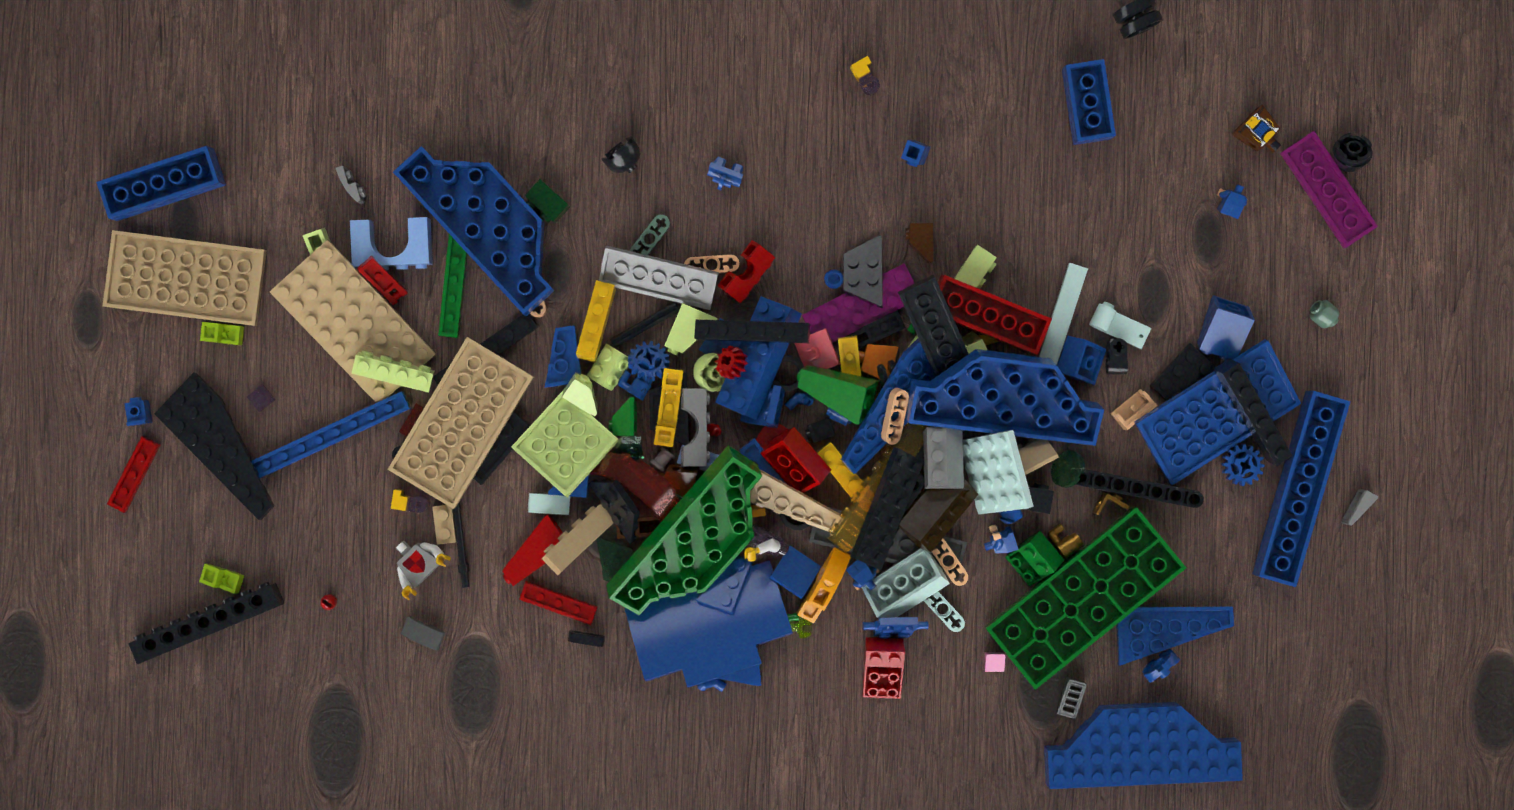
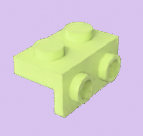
M606 343L596 363L593 364L588 372L587 377L612 391L618 384L623 372L628 368V356Z

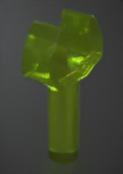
M801 618L797 624H790L792 631L799 634V638H807L811 635V632H804L801 629L804 625L811 626L812 623Z

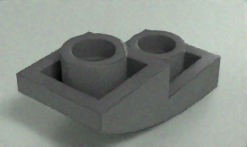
M410 616L406 619L401 635L431 649L439 650L445 632L431 624L426 625Z

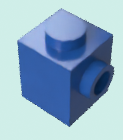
M907 140L901 159L907 160V164L914 167L924 165L931 146L915 140Z

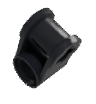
M1112 338L1107 342L1105 363L1107 375H1124L1128 372V346L1123 339ZM1118 344L1121 346L1118 349H1113V345Z

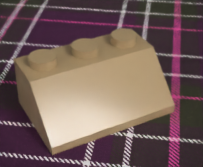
M1029 438L1027 444L1022 446L1020 443L1017 445L1025 475L1059 458L1048 440Z

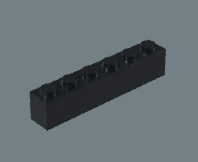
M1229 358L1215 367L1213 370L1265 459L1277 467L1293 456L1240 363Z

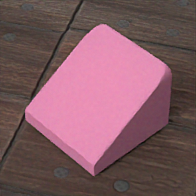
M985 652V672H1004L1005 653Z

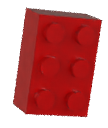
M795 427L773 438L760 453L789 486L802 493L821 484L832 470Z

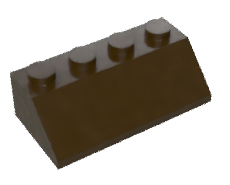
M964 480L963 489H924L903 514L899 527L917 547L931 553L979 494L966 480Z

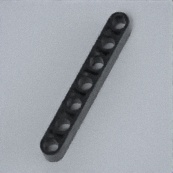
M1082 468L1073 469L1069 475L1070 481L1079 486L1192 508H1198L1204 502L1203 495L1196 490ZM1078 472L1084 474L1081 482L1076 481V474ZM1098 475L1103 479L1099 486L1094 482L1095 477ZM1116 479L1121 481L1119 489H1115L1113 486ZM1135 483L1140 485V490L1137 493H1134L1132 490ZM1157 486L1159 493L1154 497L1151 494V490ZM1173 490H1176L1178 493L1175 500L1170 498ZM1191 494L1196 495V501L1193 504L1189 501Z

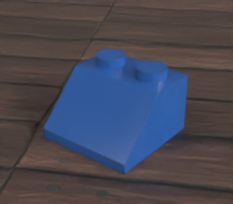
M1067 335L1057 366L1064 376L1095 385L1106 349L1088 340Z

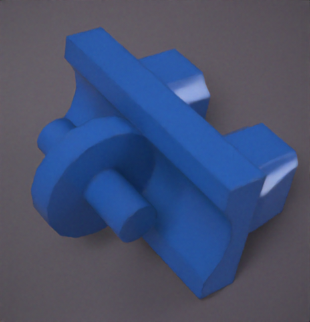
M719 156L714 162L710 163L707 175L713 177L712 181L719 184L718 190H722L723 186L728 188L731 185L740 187L743 178L742 165L736 163L733 164L732 169H728L725 167L726 160Z

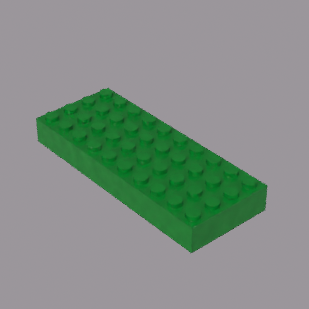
M1132 507L1060 565L1054 573L1045 577L984 628L1036 690L1187 567L1137 507Z

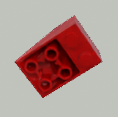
M865 637L863 697L901 699L905 659L904 638L881 639L878 637Z

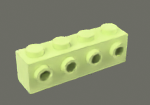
M368 351L356 354L351 374L429 393L435 372L431 370V367L424 365L417 367L413 366L411 362L404 360L397 362L393 361V358L383 355L381 357L373 356V353Z

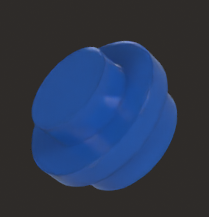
M835 269L828 271L824 277L825 284L832 289L839 288L843 283L842 273Z

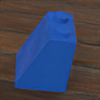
M1213 295L1197 341L1200 351L1207 355H1219L1223 360L1234 359L1239 356L1255 321L1250 308Z

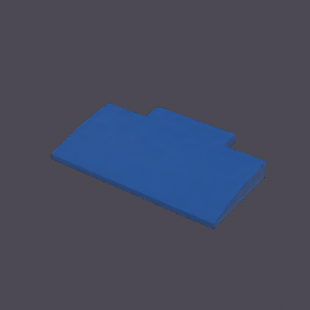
M770 560L751 566L733 615L697 603L696 600L702 594H697V591L686 593V596L670 598V596L659 598V601L651 602L640 615L625 608L644 680L650 681L682 670L687 687L689 688L762 664L757 645L793 634L778 584L769 578L773 572Z

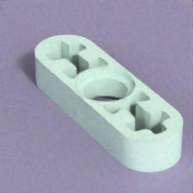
M939 592L933 594L938 600L934 606H931L934 603L931 598L923 600L951 631L959 632L964 628L965 621L962 616ZM944 603L948 606V611L945 614L938 613L937 607L939 604ZM951 614L955 620L960 619L959 627H952V621L949 618L944 620V618Z

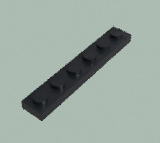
M522 314L480 344L500 355L539 327L530 314L528 316ZM449 366L433 376L437 384L440 383Z
M698 319L695 321L694 339L809 343L810 323Z

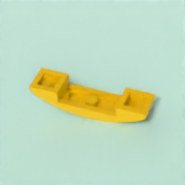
M664 368L654 445L673 447L683 370Z

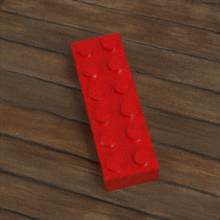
M940 275L938 284L956 324L1029 354L1038 355L1052 318L949 276Z

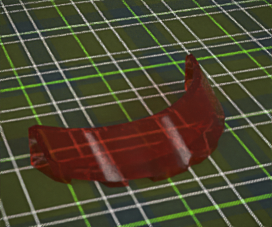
M610 450L589 473V475H599L611 480H618L622 486L639 497L653 511L660 522L680 501L675 495L676 490L663 476L642 460L638 463L631 458L630 454L624 452L620 455L611 453Z

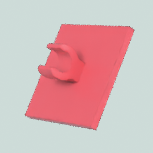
M827 328L810 334L809 343H794L804 367L810 365L829 369L840 364Z

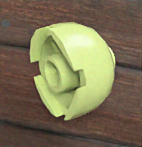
M716 353L704 354L696 361L693 368V377L696 383L702 389L712 392L720 391L725 380L715 369L717 364L714 361L719 358Z

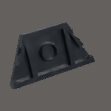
M877 236L844 253V293L857 296L860 300L873 303L879 308H883L882 236Z
M687 372L683 373L682 389H688ZM662 385L649 391L650 430L656 432ZM680 397L674 441L685 446L689 443L688 412L681 409Z
M594 479L588 484L599 498L602 507L608 511L613 523L619 527L628 542L631 544L636 541L637 537L634 535V531L638 529L640 511L620 482L613 479L611 481L608 479H603L602 481Z

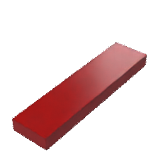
M141 436L107 505L123 513L127 512L161 444Z
M525 581L519 598L521 601L592 625L598 606Z

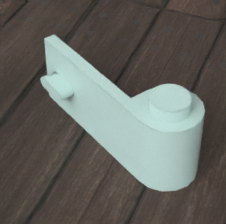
M1108 302L1099 303L1089 325L1142 349L1151 328L1117 313L1114 310L1115 306Z

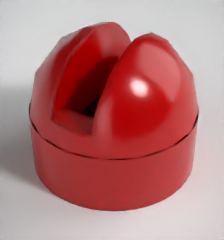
M327 594L322 597L320 604L323 609L331 610L336 607L337 599L334 595ZM324 599L332 604L331 607L324 602Z

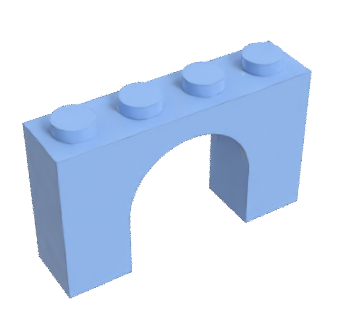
M428 217L408 218V244L405 250L395 257H384L378 252L374 241L373 221L350 220L352 265L355 268L359 267L371 255L386 270H389V267H396L397 270H406L408 266H416V269H427V265H433L431 219Z

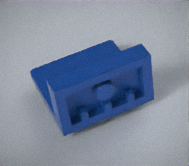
M776 385L773 386V389L770 388L757 420L741 414L740 421L778 428L785 395L784 389Z

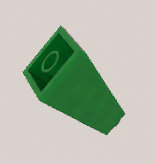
M810 365L799 370L797 375V381H799L798 388L857 425L863 422L873 405L879 381Z

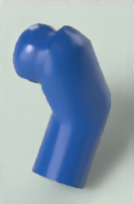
M797 392L785 405L792 411L798 404L811 406L814 399L808 393Z
M714 679L697 685V688L705 691L708 688L715 687L722 692L727 684L720 679Z

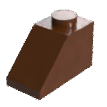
M910 223L908 228H905V240H908L909 245L927 263L934 262L933 223Z

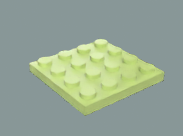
M562 391L511 448L568 498L618 443L619 439L591 414L564 399Z

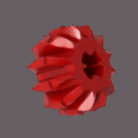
M728 346V348H722V353L717 354L718 360L714 361L717 364L715 369L722 377L734 380L735 377H741V372H746L744 366L748 365L747 361H745L748 356L738 347Z

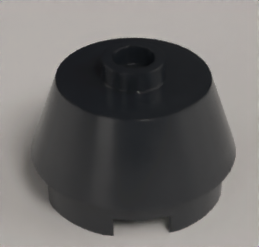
M1351 133L1342 135L1333 146L1334 161L1339 169L1346 172H1355L1369 163L1373 155L1370 140L1363 135L1361 137L1351 135Z

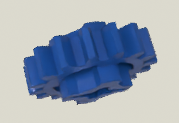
M643 341L642 346L636 344L635 350L631 349L630 355H628V368L632 369L631 374L637 373V379L644 377L645 381L648 378L655 381V376L661 379L664 368L669 367L670 363L669 354H666V348L660 349L659 343L654 346L653 341H650L649 345H646L645 341Z
M1241 444L1240 448L1238 445H1235L1233 447L1234 451L1229 449L1227 450L1229 455L1222 456L1226 460L1225 463H1221V466L1226 468L1222 473H1228L1226 479H1233L1232 484L1237 485L1239 482L1240 486H1245L1246 482L1248 485H1252V479L1258 481L1257 475H1263L1260 468L1265 467V465L1260 464V461L1264 458L1257 456L1260 451H1253V446H1248L1246 449V444ZM1238 453H1241L1240 457H1234ZM1241 462H1243L1245 468H1242V466L1240 465ZM1246 473H1251L1249 476L1244 477Z

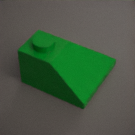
M630 397L612 416V420H609V431L614 436L637 435V397Z

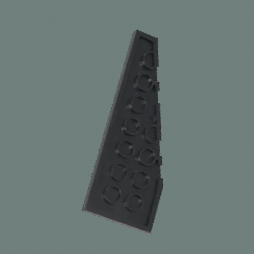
M193 372L154 414L258 520H262L274 507L265 485L262 484L257 469L254 468L251 456L239 432L236 431L232 422L233 419L228 414L223 399L197 373Z

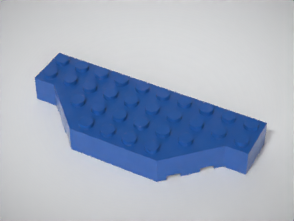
M421 146L393 171L523 315L528 316L555 291L542 277L543 220L489 162L473 163L434 160Z
M975 349L931 381L911 379L905 418L910 424L985 433L1013 430L1014 435L1018 437L1096 446L1104 409L1098 402L1080 400L1058 366L1050 358Z
M1176 702L1099 705L1088 720L1086 719L1076 730L1077 732L1063 745L1044 746L1045 784L1049 789L1243 781L1241 742L1235 737L1216 738Z

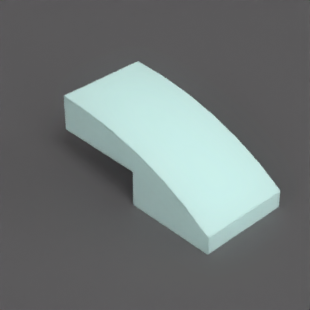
M529 493V513L569 515L570 496L567 498L566 496Z

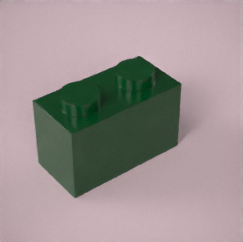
M541 179L525 194V197L528 199L526 203L534 210L536 208L541 210L543 213L540 216L548 223L552 220L556 224L570 208Z

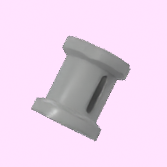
M662 446L660 453L650 462L664 472L665 466L675 456Z

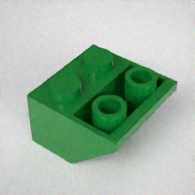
M1040 530L1018 545L1019 550L1012 551L1005 556L1029 586L1054 573L1064 561V558Z

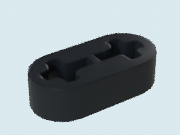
M574 630L569 631V642L597 647L604 646L605 636Z

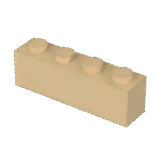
M601 504L596 508L592 506L585 512L587 516L583 520L579 518L571 525L574 529L569 533L565 531L557 538L560 542L555 546L551 544L544 550L546 555L542 558L543 561L557 575L613 524L610 514Z

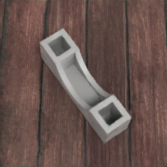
M681 389V409L691 414L696 423L694 438L690 443L681 447V466H707V463L710 461V452L707 451V443L710 442V433L707 432V424L710 423V413L707 412L710 394L707 393V389Z

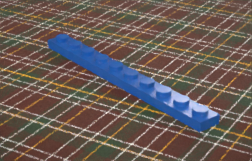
M401 391L252 460V463L259 473V478H263L410 410L411 407L404 392Z

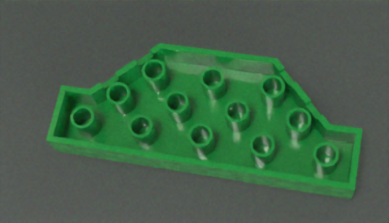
M728 445L606 585L609 599L640 615L651 602L659 601V598L669 596L670 598H676L696 591L697 594L706 592L754 538L750 490L762 477L758 464Z

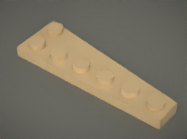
M760 470L762 477L750 490L751 503L762 508L774 510L773 512L778 514H785L792 517V519L805 522L831 533L834 531L842 518L840 513Z

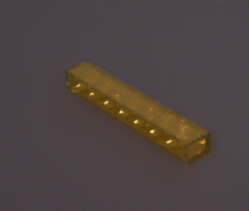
M910 423L904 426L899 442L891 446L888 445L882 453L884 457L873 465L871 476L865 477L861 483L862 489L853 494L850 499L852 501L850 506L842 510L839 515L841 517L839 522H835L829 529L830 535L828 539L845 552L853 548L893 448H899L915 457L924 444L923 431L927 427L935 426Z

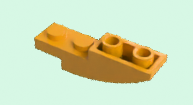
M836 547L832 549L816 575L815 583L797 611L798 616L812 623L816 621L821 611L826 609L848 566L851 558L850 554Z

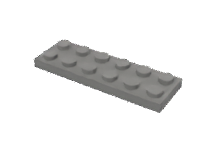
M606 246L599 281L613 284L615 288L710 310L719 272Z

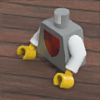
M402 541L396 547L403 555L397 562L399 581L403 589L402 596L407 600H410V593L416 596L417 592L412 589V586L413 588L418 587L439 565L446 567L444 559L450 561L451 557L445 555L434 544L417 543L411 548L405 541Z

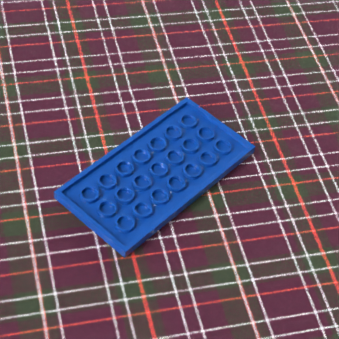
M1264 339L1232 359L1240 363L1272 421H1275L1301 404L1268 340ZM1215 371L1134 421L1171 486L1251 436L1249 429Z

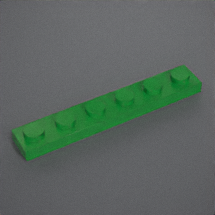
M450 234L448 238L438 336L459 338L467 252Z

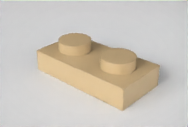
M448 505L433 506L437 545L457 542L453 508Z

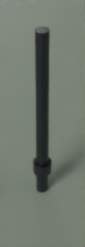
M459 501L456 508L453 509L459 557L458 573L461 574L462 588L470 587L468 576L470 568L466 559Z

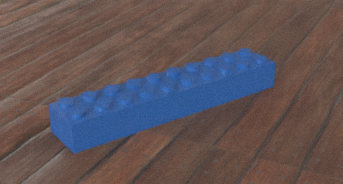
M1305 391L1289 446L1293 456L1284 463L1252 572L1253 575L1289 586H1297L1351 401L1316 391Z

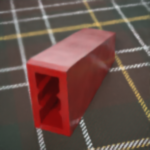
M551 514L546 515L502 570L504 573L502 576L508 584L516 585L543 566L545 562L542 558L546 555L544 550L551 544L555 546L560 542L557 538L563 534V531Z

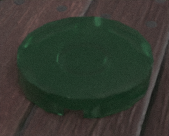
M1073 450L1062 452L1059 458L1053 462L1051 468L1052 481L1063 488H1069L1078 483L1081 479L1079 476L1085 470L1083 456Z

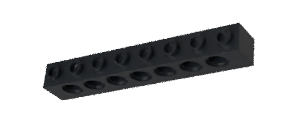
M269 582L258 586L259 590L252 592L249 589L240 593L241 597L234 599L232 596L222 600L223 604L218 607L215 603L205 607V612L201 614L196 611L188 614V619L181 621L179 618L169 622L170 626L167 628H163L162 625L152 629V634L146 636L145 633L135 636V641L128 644L136 664L150 660L285 604L277 584L270 585ZM257 595L262 597V604L256 602ZM240 602L245 606L244 612L238 608ZM221 610L226 611V619L222 618ZM204 617L209 620V626L203 623ZM186 624L191 627V633L186 631ZM168 632L173 634V641L168 638ZM151 639L156 642L155 648L150 644Z

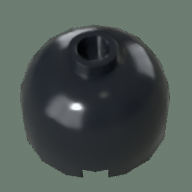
M632 136L626 138L627 143L623 144L620 142L605 154L607 158H602V161L611 171L615 173L627 171L630 173L637 168L636 163L640 159V148Z

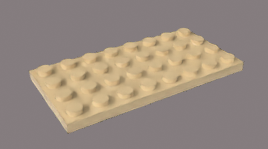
M112 230L103 307L257 326L267 250Z
M326 240L270 291L281 305L376 403L388 398L400 385L351 374L355 356L358 352L368 351L377 357H381V355L388 356L397 362H400V360L408 361L417 367L427 363L436 354L329 240Z
M467 337L388 470L455 509L534 376Z

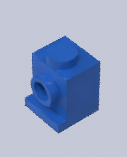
M141 397L130 398L129 403H124L127 426L153 423L149 400H142Z

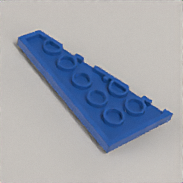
M1138 607L1117 624L1118 666L1234 626L1233 607Z

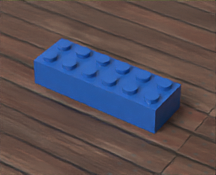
M209 146L182 153L96 182L108 219L120 221L226 186L215 150Z
M760 296L750 321L798 323L802 313ZM741 341L739 348L748 356L745 360L748 365L744 366L746 372H741V377H735L734 380L725 378L715 403L757 420L789 343Z

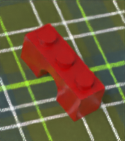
M751 240L741 254L747 262L745 272L741 275H735L728 271L717 285L739 303L748 297L751 289L760 281L763 273L771 267L773 260L776 258L753 240Z

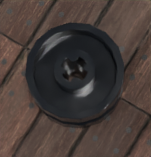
M1136 0L1113 13L1117 24L1126 23L1120 29L1123 39L1142 34L1163 21L1160 11L1154 10L1149 12L1155 7V0Z

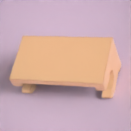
M1139 389L1110 414L1123 430H1128L1135 425L1134 421L1149 413L1158 405L1145 391Z

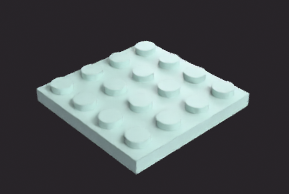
M1013 430L963 439L965 469L970 485L979 494L974 499L978 515L1034 507Z

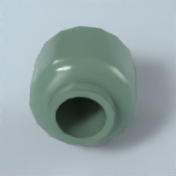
M1318 300L1310 307V319L1320 328L1333 327L1338 323L1339 310L1328 300Z

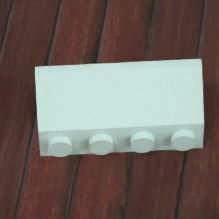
M920 548L873 580L877 585L873 590H870L867 585L862 587L876 617L879 619L902 615L950 583L932 554Z

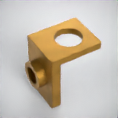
M1103 492L1093 513L1099 515L1107 499L1127 510L1130 506L1122 502V497L1114 493L1111 496Z

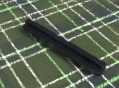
M672 303L612 337L610 339L612 345L618 347L678 313L679 307L676 303Z

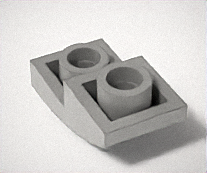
M344 166L337 167V174L346 191L355 201L364 204V198L366 197L364 187L356 182H351L354 181L351 170Z

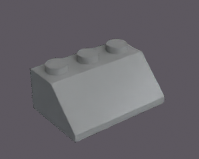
M927 427L923 431L925 489H963L962 430Z

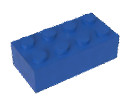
M1104 59L1065 65L1062 69L1073 145L1114 138L1116 132Z

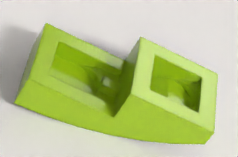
M202 322L200 341L242 345L244 326Z
M204 564L199 582L213 588H221L233 594H239L244 575L218 566Z

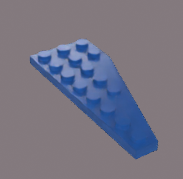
M919 339L914 341L902 353L841 458L853 474H856L887 443L881 438V432L890 392L894 388H901L909 394L911 379L931 381L936 378ZM898 411L892 414V421L897 420L899 416ZM906 418L904 420L903 427L908 423Z

